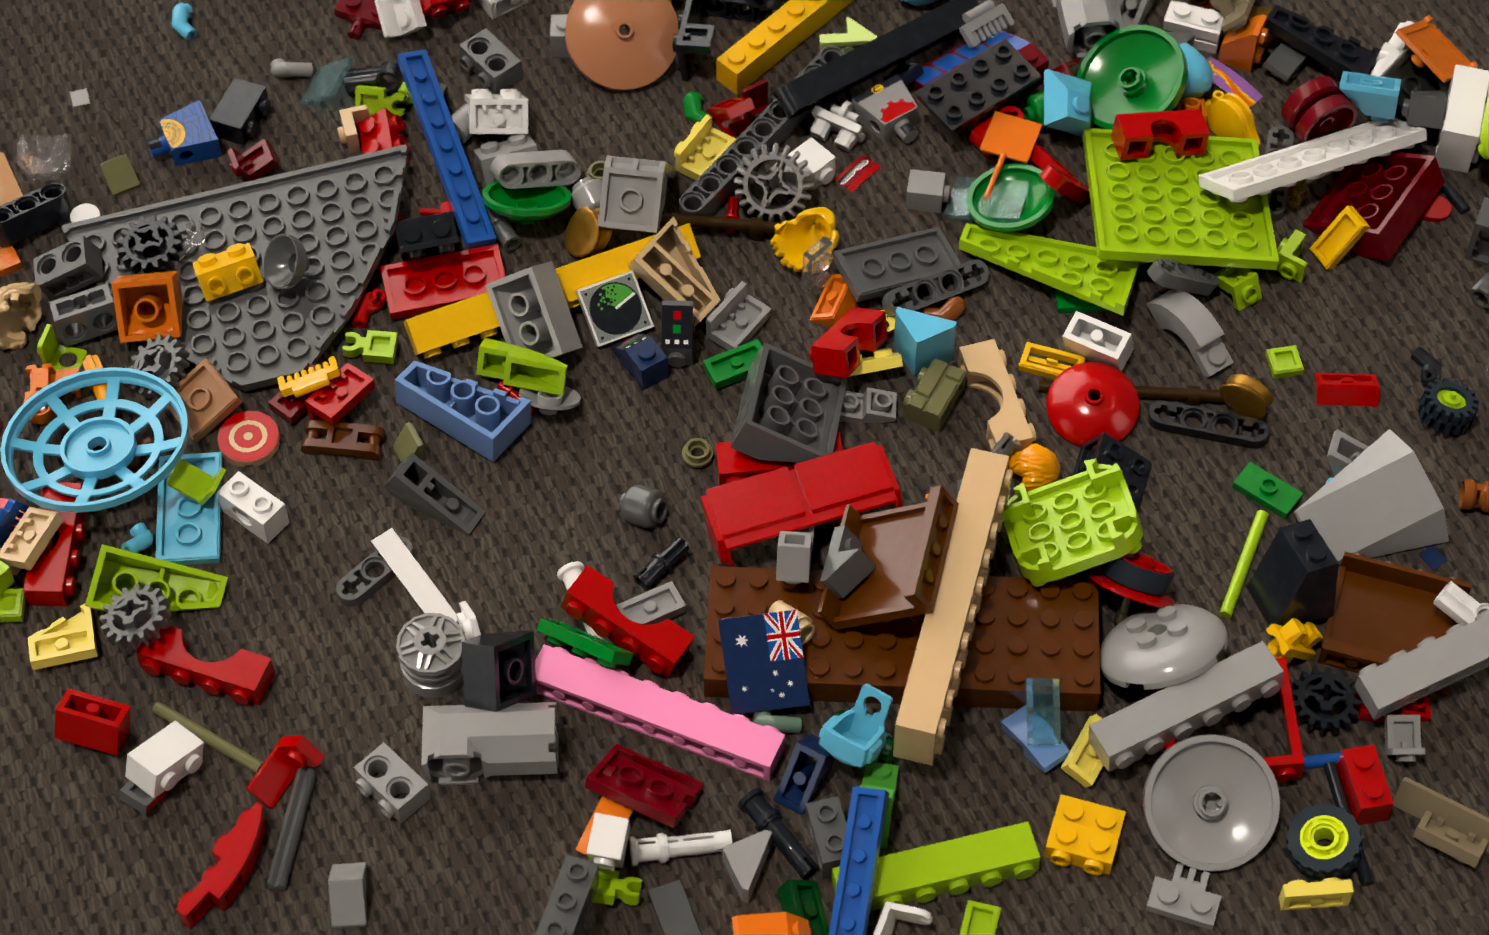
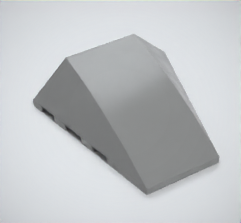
M1390 429L1294 511L1299 522L1311 519L1339 565H1341L1344 552L1360 553L1368 558L1449 542L1445 511L1415 452Z

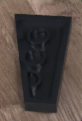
M1275 5L1267 15L1265 28L1269 29L1270 34L1283 39L1296 50L1306 53L1321 65L1329 67L1342 75L1343 71L1368 74L1377 61L1381 50L1377 47H1373L1372 50L1360 46L1361 41L1351 36L1348 40L1334 35V29L1325 25L1318 27L1310 25L1309 18L1278 5Z

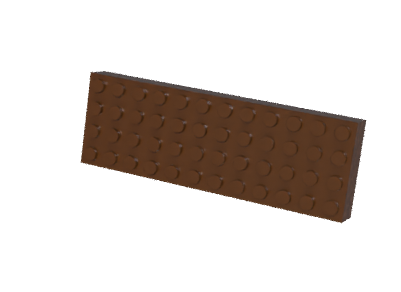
M710 566L704 664V697L729 698L718 619L768 613L769 608L774 602L782 600L809 616L813 621L812 624L815 626V632L811 639L802 645L809 701L856 703L862 686L867 683L893 698L892 704H901L925 614L835 630L818 613L824 584L820 581L823 570H810L809 583L788 584L784 581H776V568ZM988 576L987 584L983 586L982 590L983 597L979 613H976L974 620L973 637L968 642L966 664L964 669H961L957 697H954L952 706L1020 709L1027 705L1031 709L1097 712L1100 699L1098 584L1093 580L1058 579L1047 582L1043 586L1035 587L1031 585L1029 579L1024 577ZM868 696L866 698V703L881 704L879 700L873 696Z

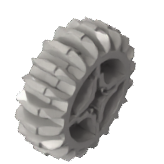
M779 143L773 144V152H769L767 144H762L761 150L763 154L761 155L757 149H751L750 152L754 159L751 160L749 157L744 156L742 161L748 167L737 166L736 171L744 176L734 178L735 184L743 185V187L735 190V195L745 194L746 196L739 202L740 206L750 203L751 206L747 214L751 215L757 209L760 211L757 217L763 218L764 214L767 213L769 214L768 220L774 222L775 214H779L781 222L786 221L785 212L787 211L792 218H795L797 213L794 206L804 210L806 205L800 199L810 200L812 196L804 191V189H812L814 187L813 182L805 181L806 178L812 177L813 172L809 170L802 171L808 165V161L803 160L798 164L796 160L801 153L796 151L792 157L789 156V145L785 146L783 153L778 152ZM778 160L774 170L766 173L753 170L754 167L763 161ZM786 164L794 170L798 179V187L793 186L792 183L784 178L783 172ZM777 170H780L778 183L781 182L782 187L776 186L772 190L771 195L768 196L770 190L768 186L770 183L766 184V179L771 180L776 175ZM750 179L755 180V183L763 187L764 197L762 202L754 196L750 187ZM777 194H790L794 196L786 204L770 206L773 197Z

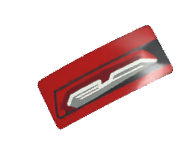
M863 155L847 167L835 181L853 192L870 175L880 169L881 166L866 155Z

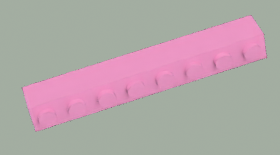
M543 645L535 660L537 694L764 780H771L785 750V734L773 726L758 725L743 715H732L721 711L711 703L702 704L694 701L684 693L667 691L652 681H641L630 677L629 674L620 669L611 670L601 666L593 659H582L571 655L561 647L552 648Z

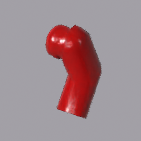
M374 289L372 292L362 296L354 312L353 327L366 328L369 315L380 310L385 305L387 297L383 290Z

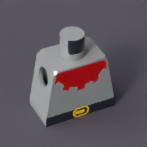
M898 74L852 98V112L859 115L858 121L885 142L898 135L905 143H910L917 137L918 131L914 126L917 125L918 107Z

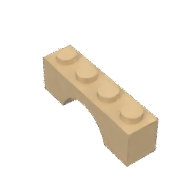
M995 339L959 347L958 365L960 369L965 370L967 373L966 386L989 393L997 400L1001 408L987 423L986 438L991 450L1005 432L1014 436L1013 441L1017 439L1021 444L1012 454L1025 449L1026 446L1036 441L1034 426L1032 423H1027L1025 418L1026 407L1022 398L1018 399L1016 395L1015 378L1013 374H1008L1006 370L1007 360L1003 350L998 349Z

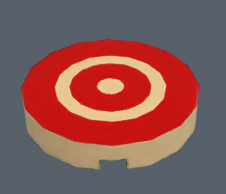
M244 411L236 413L223 423L219 429L217 440L220 452H222V456L227 462L237 467H245V465H253L254 467L262 465L274 456L279 448L280 435L277 424L270 416L258 411Z

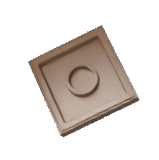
M207 358L190 371L186 378L178 382L179 388L173 387L181 396L186 407L190 425L189 436L195 442L202 440L243 402ZM169 404L167 408L180 423L175 409Z

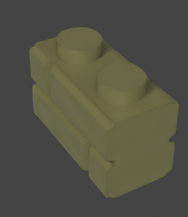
M936 358L932 360L928 368L922 367L917 377L916 383L918 386L915 391L910 389L907 392L903 402V406L906 407V419L939 432L965 388L967 374L965 370L953 365L949 366L948 363Z

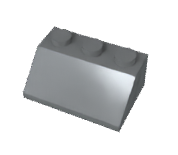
M552 261L529 267L485 284L506 343L521 346L551 358L582 348Z

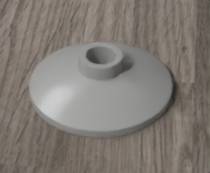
M565 386L563 396L520 388L519 390L520 398L523 397L531 400L530 405L538 408L539 412L545 415H555L557 411L572 409L578 406L581 400L579 393Z

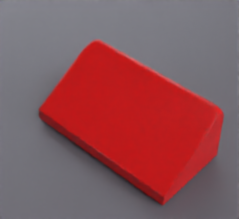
M1314 374L1317 405L1378 407L1380 385L1376 375Z

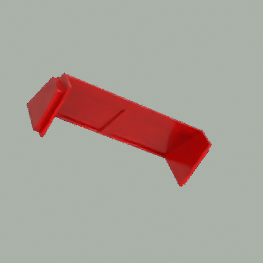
M875 442L795 464L794 469L791 470L788 467H783L706 490V495L701 496L709 540L721 563L726 562L728 567H734L730 550L778 537L780 531L795 532L843 518L845 506L848 504L858 513L887 505L889 510L903 507L900 488L882 445L876 446Z

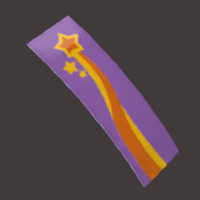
M1212 57L1207 59L1212 68L1213 83L1225 92L1238 95L1249 107L1263 97L1252 85L1231 68Z

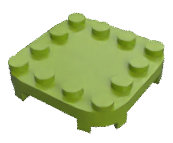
M1096 458L1086 460L1084 463L1087 470L1028 492L1024 483L1013 488L1015 494L1008 500L1007 506H1004L1003 522L1018 568L1024 578L1030 580L1031 585L1040 587L1047 582L1074 575L1118 559L1126 554H1134L1141 549L1142 524L1122 470L1117 463L1111 466L1098 464Z

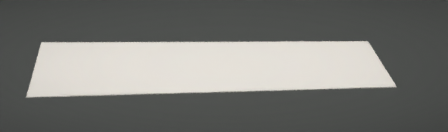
M392 528L371 540L424 613H441L453 618L456 622L458 621L452 607Z

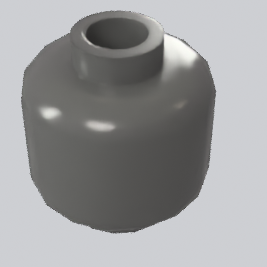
M634 485L621 496L619 508L626 523L652 529L666 518L668 502L659 489Z

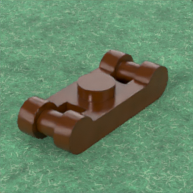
M309 420L306 423L305 433L307 437L302 441L301 452L309 455L321 453L363 457L365 460L378 461L382 451L379 446L384 441L386 431L376 425L337 422L333 426L327 421ZM323 435L326 436V439H319ZM360 439H367L368 443H360L359 441Z

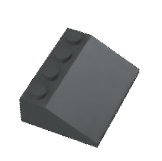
M764 342L749 366L730 447L758 460L796 463L832 454L847 379L814 374L812 363Z

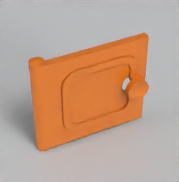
M1430 15L1395 32L1415 53L1411 57L1413 63L1420 68L1427 65L1443 83L1452 79L1456 64L1472 68L1478 67L1475 61L1471 63L1431 22L1433 18Z

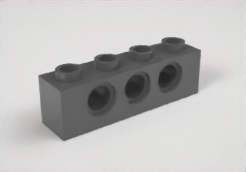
M566 855L535 935L581 934L599 886L598 863Z

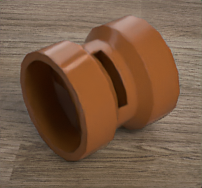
M1463 478L1460 488L1459 508L1462 510L1479 508L1482 512L1489 513V481L1481 484L1476 483L1473 479Z

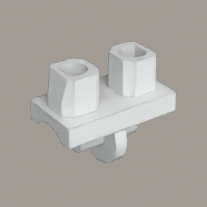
M845 101L841 107L833 104L830 112L815 106L812 112L815 120L810 130L813 137L826 141L831 130L836 131L839 134L834 141L835 146L847 152H850L857 141L862 143L866 137L862 133V126L857 124L859 115L852 112L853 103Z

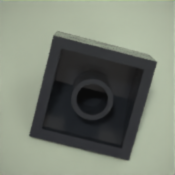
M534 631L481 634L462 642L461 658L463 661L465 707L497 712L537 695Z

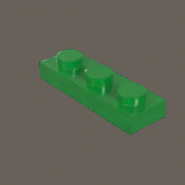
M540 618L537 631L548 635L547 641L560 646L571 645L573 646V653L585 657H590V655L598 657L597 663L609 668H615L616 664L630 665L633 656L632 652L560 620Z

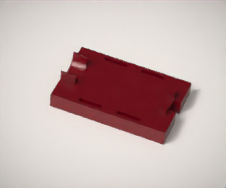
M616 743L586 777L584 788L674 828L685 815L687 806L691 807L703 791L704 783Z

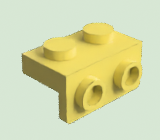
M705 115L700 123L696 122L690 135L685 141L679 142L674 151L676 171L697 180L736 139L713 128L712 117Z

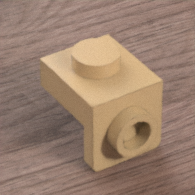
M368 105L353 106L339 110L342 126L337 127L341 144L347 143L349 153L360 151L356 129H358L359 122L370 116Z

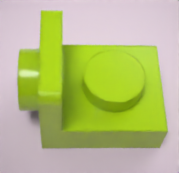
M1224 267L1214 273L1219 280L1217 287L1232 295L1234 308L1238 311L1261 300L1262 294L1256 272L1249 268Z

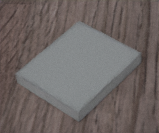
M87 88L70 92L73 107L90 104Z

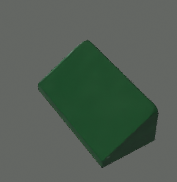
M788 879L777 889L782 912H788L807 919L811 935H829V928L817 881Z

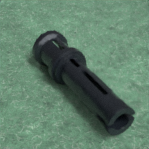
M758 787L751 790L739 801L738 808L741 811L747 812L756 823L755 829L758 832L764 830L772 832V842L793 866L801 879L806 880L808 878L807 874L813 875L820 866L782 822V813L779 809H774L765 799L762 788Z

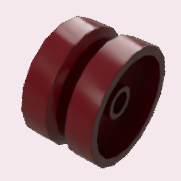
M1329 76L1314 78L1298 87L1287 98L1281 111L1283 121L1295 132L1300 143L1351 128L1358 115L1356 106L1339 89V85L1334 78Z

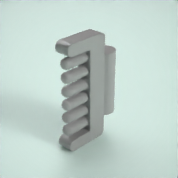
M987 0L962 15L966 24L961 26L959 31L968 47L972 49L977 44H981V41H986V37L991 38L992 35H996L1002 29L1012 26L1014 20L1004 3L995 7L992 0Z

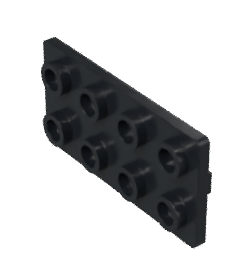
M1003 39L918 90L916 98L950 133H954L964 127V131L970 136L973 129L978 124L992 117L995 111L999 112L1006 106L1017 107L1019 92L1038 82L1041 74L1006 39Z

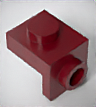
M265 138L242 154L233 147L228 150L231 162H229L231 170L236 176H242L248 181L259 179L279 165L271 143Z

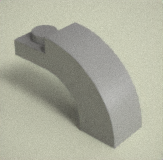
M1172 289L1146 304L1161 330H1171L1184 341L1205 378L1234 363L1220 336L1224 335L1222 328L1208 309L1195 297L1185 291Z

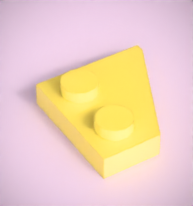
M84 603L80 606V613L68 620L61 617L48 628L28 637L29 657L33 670L98 657L92 608L85 607Z

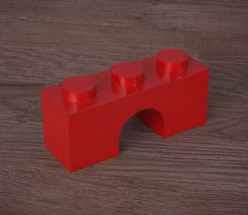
M1200 109L1116 114L1111 138L1120 160L1148 158L1152 142L1155 141L1170 145L1176 156L1204 155L1210 131Z
M852 307L811 345L810 359L813 361L814 374L848 378L861 365L859 350L876 351L888 339L885 311Z

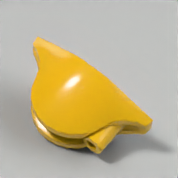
M1220 90L1214 91L1212 99L1205 101L1207 123L1211 131L1218 137L1257 139L1259 147L1261 142L1257 133L1254 116L1246 102L1234 93L1224 94Z

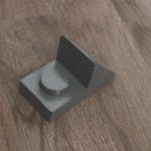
M845 525L834 527L820 580L838 599L844 598L876 567V564L862 551L863 543Z

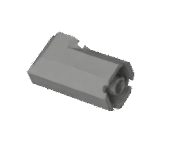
M1052 0L1053 7L1057 8L1066 50L1071 54L1072 51L1075 52L1080 60L1084 59L1090 49L1103 37L1124 27L1118 0Z
M556 702L516 703L497 712L465 707V705L423 706L421 766L424 778L431 780V775L439 777V784L467 785L478 783L479 776L484 774V778L495 775L558 773L559 737L557 724H555L558 723Z

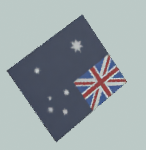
M797 609L718 619L732 715L810 705Z

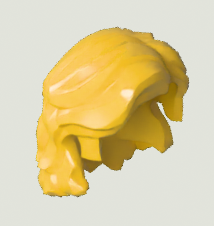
M816 207L802 211L791 221L786 220L781 224L777 223L774 226L775 235L770 242L773 246L772 249L776 251V256L783 257L780 260L781 264L789 269H793L795 272H800L801 270H809L814 263L826 258L836 248L840 237L839 232L836 230L833 212L826 207Z

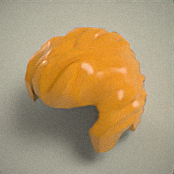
M1036 443L1030 444L1025 449L1017 451L1009 457V469L1023 477L1020 484H1025L1027 492L1060 480L1061 467L1059 460L1048 448Z

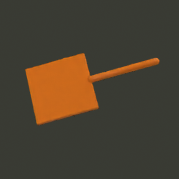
M995 111L980 146V151L1000 156L985 191V199H988L991 195L1005 158L1028 163L1042 124Z

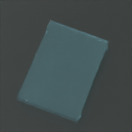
M956 177L944 213L945 218L973 220L968 212L966 198L970 186L977 178ZM999 180L995 183L988 199L984 198L985 189L978 201V209L981 216L998 222H1020L1029 193L1030 181Z

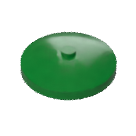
M1131 25L1111 32L1090 49L1079 67L1076 78L1091 82V123L1099 129L1112 130L1116 114L1172 111L1176 107L1186 88L1188 65L1182 48L1170 34L1150 25Z

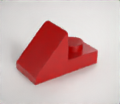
M751 97L728 98L707 108L706 112L714 117V122L723 133L733 137L743 132L751 124L746 112L755 107Z

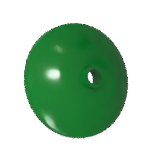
M1026 164L1002 165L988 199L984 198V194L995 168L980 175L972 183L967 193L966 203L972 219L984 228L999 232L1020 231L1037 224L1051 211L1056 197L1055 190L1039 176L1042 170Z
M497 180L484 187L482 200L490 210L509 220L517 221L521 224H533L563 212L571 204V192L564 185L507 189Z

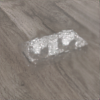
M825 236L803 255L801 288L809 294L817 287L823 288L831 278L833 242Z

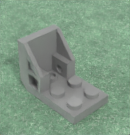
M607 155L603 171L598 227L658 233L666 199L668 179L674 180L676 168L665 161Z

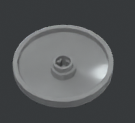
M1199 735L1176 743L1157 759L1145 782L1143 811L1152 837L1166 854L1181 864L1195 869L1221 871L1246 863L1266 846L1278 822L1280 796L1273 772L1254 749L1234 738L1221 735Z

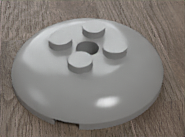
M1174 604L1164 608L1156 606L1147 608L1127 617L1108 633L1100 646V670L1107 680L1124 688H1127L1130 684H1143L1144 690L1177 685L1201 675L1218 662L1216 656L1221 650H1226L1228 646L1227 630L1223 622L1215 614L1198 606Z

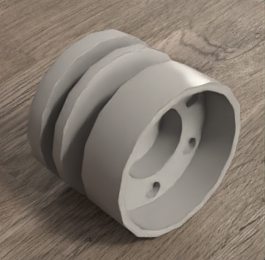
M425 613L412 618L404 624L399 632L396 649L401 673L405 684L415 694L425 698H441L454 693L463 685L461 652L465 636L461 626L453 618L441 613Z

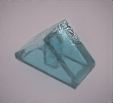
M1026 678L1028 745H1061L1059 678Z

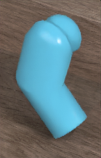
M179 3L173 8L171 25L183 38L190 41L197 36V31L187 23L188 19L192 17L189 13H193V9L189 4Z
M140 522L130 529V534L134 538L123 543L121 548L130 552L140 553L151 546L153 532L151 529H147L145 523Z

